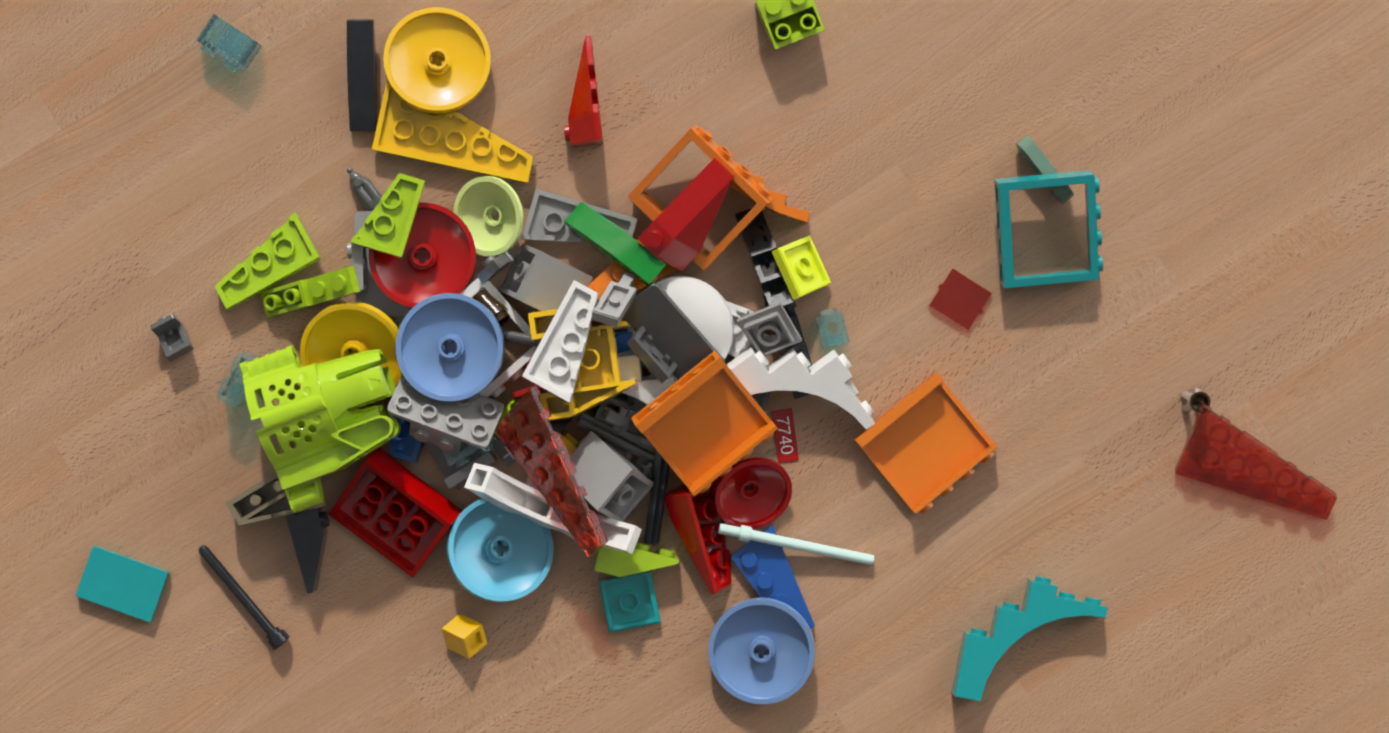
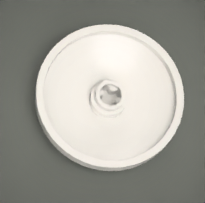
M687 276L668 277L655 282L661 286L725 360L733 343L734 322L730 308L722 295L706 282ZM631 326L628 328V332H632L633 335L634 329ZM641 360V364L648 370V367Z

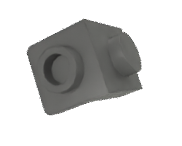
M174 314L164 316L150 326L151 330L158 336L166 358L170 361L194 349L184 324Z

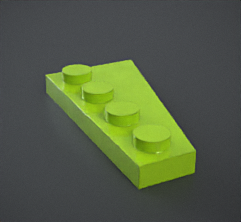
M296 212L288 217L289 220L285 224L274 230L270 234L271 237L260 247L257 246L243 263H239L214 286L228 311L321 259Z

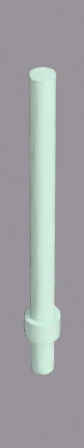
M720 523L718 528V534L737 537L738 541L749 543L751 540L871 566L874 562V555L752 530L750 526L741 525L737 527Z

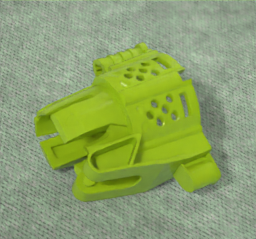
M289 345L285 349H278L274 353H267L263 357H256L252 361L240 363L251 421L261 418L264 428L255 432L277 473L282 490L285 491L294 514L324 503L320 477L349 467L397 437L401 432V422L395 416L387 415L383 405L359 409L393 396L396 389L388 366L381 367L382 364L387 362L381 349L367 350L330 361L303 366L300 363L294 346ZM256 391L265 407L259 408ZM275 399L279 401V404L277 406H275L273 403ZM276 435L280 454L276 451L270 436ZM291 441L294 443V448L290 446Z

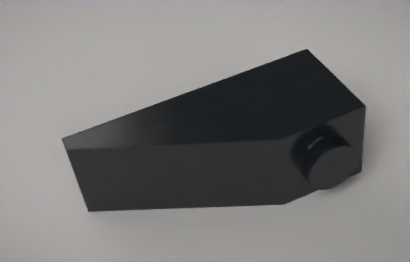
M321 507L286 517L307 594L317 590L328 534L327 527L330 526L326 511L322 512Z

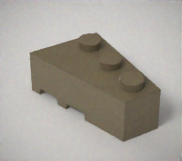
M276 472L226 502L239 526L293 514ZM324 501V503H322V504H320V505H317V506H314V507H311V508L306 509V510L323 507V506H325V505H327V504H326L325 501Z

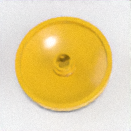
M432 7L415 11L397 23L386 41L383 61L388 83L402 101L420 111L447 113L468 105L481 93L490 73L491 55L486 37L474 21L455 10Z
M347 301L333 304L320 311L305 328L300 344L301 363L303 366L367 350L381 349L387 359V362L382 364L381 367L388 366L396 387L402 376L396 357V338L399 329L384 312L366 303Z

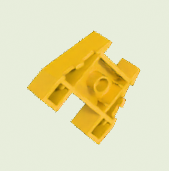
M556 309L528 313L533 341L538 342L542 340L557 312ZM592 320L572 401L569 403L551 392L540 394L543 421L576 417L638 385V380L622 381L614 330L629 328L628 322L621 321L618 327Z

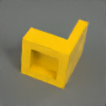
M458 614L441 628L447 648L468 659L488 644L483 625L463 614Z

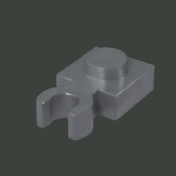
M510 250L496 258L494 255H491L481 264L484 269L477 277L484 284L500 271L507 268L508 264L517 257Z

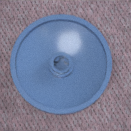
M438 294L419 302L405 316L396 338V357L405 379L418 392L439 401H460L479 394L495 379L504 358V337L496 317L481 302L461 294Z
M771 598L747 599L730 607L716 622L709 640V662L717 681L734 697L753 704L777 703L794 695L807 681L815 659L814 637L805 619L788 604Z

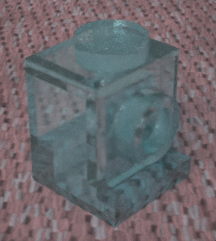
M835 308L820 311L821 317H817L815 320L822 349L849 343L850 340L843 313H836ZM830 322H834L837 325V330L834 333L829 332L827 329Z

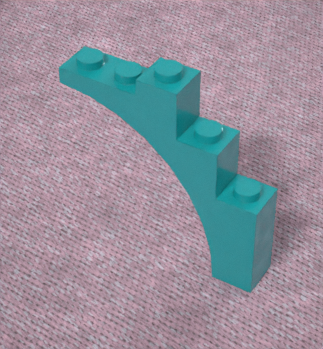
M1036 576L1035 580L1028 579L1022 610L1019 609L1018 604L1003 602V606L995 605L990 635H986L987 631L979 628H971V632L963 631L951 693L956 697L981 701L986 681L994 666L1007 649L1023 635L1045 623L1066 617L1093 616L1106 618L1108 607L1101 604V599L1086 596L1085 601L1075 599V594L1062 591L1059 592L1058 596L1056 595L1058 586L1051 584L1050 578Z

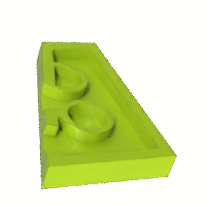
M399 173L350 243L403 258L425 180Z

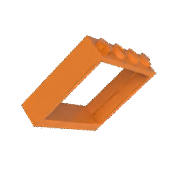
M695 125L688 130L627 197L654 221L665 208L646 189L691 140L712 160L716 158L734 175L733 181L757 204L711 252L704 246L702 247L701 252L693 261L704 271L773 198L765 189V185L760 182L757 184L750 177L751 172L744 165H738L731 159L732 154L727 148L722 145L718 146L712 140L713 136L709 131L706 132L702 127L699 128Z

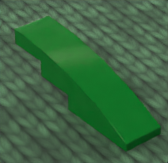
M580 202L564 221L567 226L604 257L606 255L610 257L625 271L629 270L647 286L651 284L666 266L662 260L656 258L646 247L583 202Z

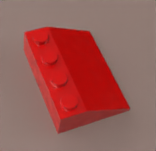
M378 448L361 465L328 515L413 578L450 530L462 510Z

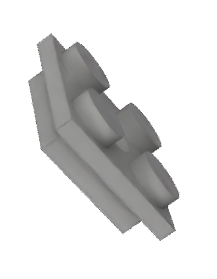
M781 302L737 319V323L756 353L761 351L764 356L802 342L800 334ZM770 329L775 331L776 334L769 336L764 334L763 331Z

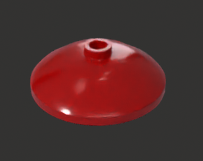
M754 457L739 461L732 465L729 473L720 477L714 492L716 510L728 525L737 527L741 525L750 526L752 530L765 527L778 519L788 507L792 496L791 479L786 470L774 460Z

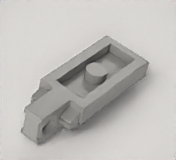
M625 272L619 283L610 281L593 309L592 320L618 327L636 295L637 289L633 285L634 274Z

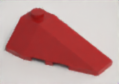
M591 35L585 36L568 115L569 125L564 126L565 141H570L572 148L603 144Z
M714 158L637 239L656 258L683 271L701 252L704 241L725 199L734 175Z
M721 476L711 482L710 488L703 493L693 496L684 484L667 493L665 497L670 519L711 594H716L731 584L730 551L726 549L725 535L718 534L719 524H725V522L718 514L714 504V492Z

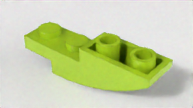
M348 266L309 279L299 280L266 290L260 294L266 318L338 300L360 292L354 266Z

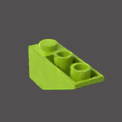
M640 542L636 543L632 554L600 546L594 571L623 577L676 565L679 563V558L675 557L676 552L660 548L659 552L649 550L650 545Z

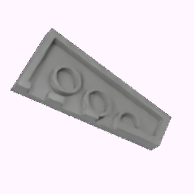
M536 189L521 240L588 243L564 223L567 217L580 204V201ZM584 203L633 237L638 221L637 218Z

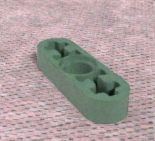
M1026 135L1016 143L1020 153L1038 175L1058 173L1029 136ZM1068 185L1048 187L1062 204L1074 196L1073 191Z

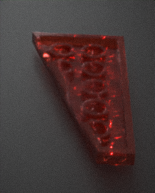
M535 385L523 395L500 421L495 432L589 558L596 554L608 542V539L596 512L589 509L584 498L587 495L584 486L579 487L575 479L574 473L577 472L560 434L553 430L548 418L551 417L548 407L543 408L538 398L541 392L538 385Z
M1204 402L1202 403L1175 467V474L1325 520L1328 519L1337 499L1334 491L1312 476H1307L1298 470L1296 465L1290 461H1285L1278 456L1277 452L1245 430L1241 431L1231 424L1230 420L1223 415L1219 416L1211 410V407Z

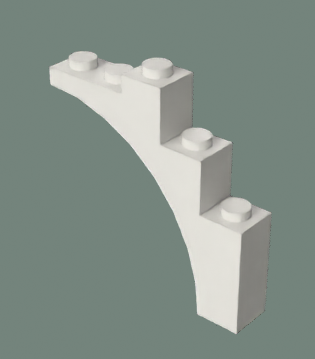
M750 347L727 364L751 395L776 390L809 393L836 403L852 414L866 430L875 424L871 416L875 412L866 400L861 403L856 396L859 391L849 380L853 377L849 370L852 365L843 353L839 356L835 350H832L810 366L811 364L802 352L797 354L792 348L769 366H766L769 362L761 351L756 353Z
M474 463L464 486L467 490L503 511L522 515L541 527L560 531L579 543L594 547L602 546L632 554L642 530L635 525L611 519L559 500L504 474L494 467Z

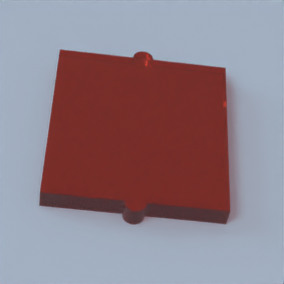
M952 269L943 284L938 285L939 290L929 306L969 330L978 314L983 313L982 308L992 293Z

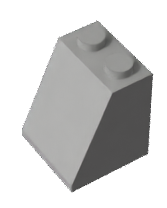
M522 243L517 253V258L514 260L499 291L540 311L558 310L574 280L587 287L593 277Z
M592 431L580 441L577 449L563 461L561 468L557 471L597 511L621 522L626 519L654 484L652 480L609 443Z

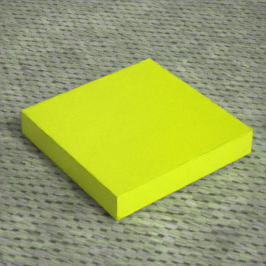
M810 235L772 251L793 300L831 284Z

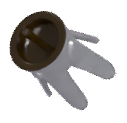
M1195 388L1194 393L1186 391L1181 393V396L1188 400V403L1181 407V410L1184 412L1194 410L1195 415H1199L1210 407V397L1199 388Z

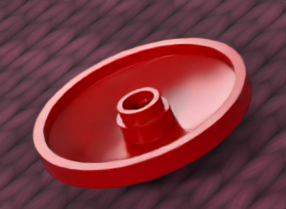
M419 202L403 258L369 249V266L378 287L391 300L408 308H413L419 302L434 295L445 293L460 294L468 286L476 264L474 240L463 220L443 206L426 202Z

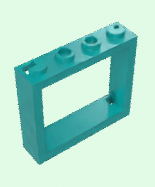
M1090 170L994 179L999 275L1003 288L1099 280V272L1103 271L1102 256H1098V246L1102 245L1101 230H1097V220L1101 218V209L1099 203L1096 204V193H1099L1100 185L1099 179L1095 177V174ZM1085 184L1089 269L1014 276L1009 190Z

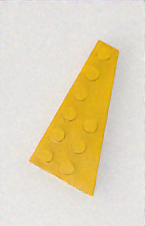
M388 80L386 81L372 150L529 183L534 160L533 156L457 111L429 113L409 106L395 94Z

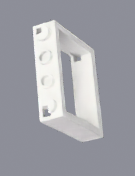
M477 278L460 293L461 295L473 298L479 291L486 289L491 296L508 308L511 319L525 334H531L530 325L490 280L483 284ZM533 346L479 395L487 398L492 395L494 399L506 389L504 384L510 378L516 381L523 375L525 371L523 367L530 362L538 346Z

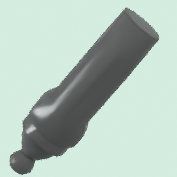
M351 167L348 168L347 173L350 174V182L354 194L368 211H373L380 202L382 195L370 179L357 172H353Z

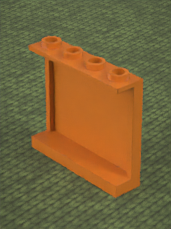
M715 350L631 418L634 425L643 433L688 487L693 496L708 490L712 484L711 482L719 476L729 473L732 465L740 459L743 460L750 456L753 448L761 442L764 443L771 439L774 431L778 429Z
M934 372L879 417L874 425L867 430L865 429L853 439L915 514L919 511L921 514L928 511L934 505L932 501L937 496L941 495L944 497L955 488L953 486L954 482L959 478L962 480L967 479L975 472L973 467L980 461L983 464L989 461L996 454L993 450L998 447L946 386L938 372Z

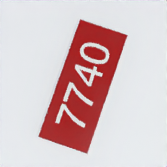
M792 408L772 410V421L778 428L774 431L778 463L799 460Z

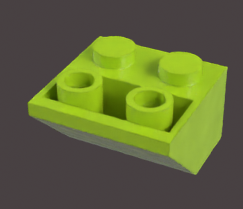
M756 0L755 7L763 27L775 50L825 31L814 0Z

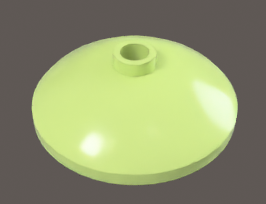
M483 176L470 180L459 191L454 203L453 212L463 220L471 232L476 254L496 256L510 250L519 239L523 227V209L514 189L502 179L493 176Z

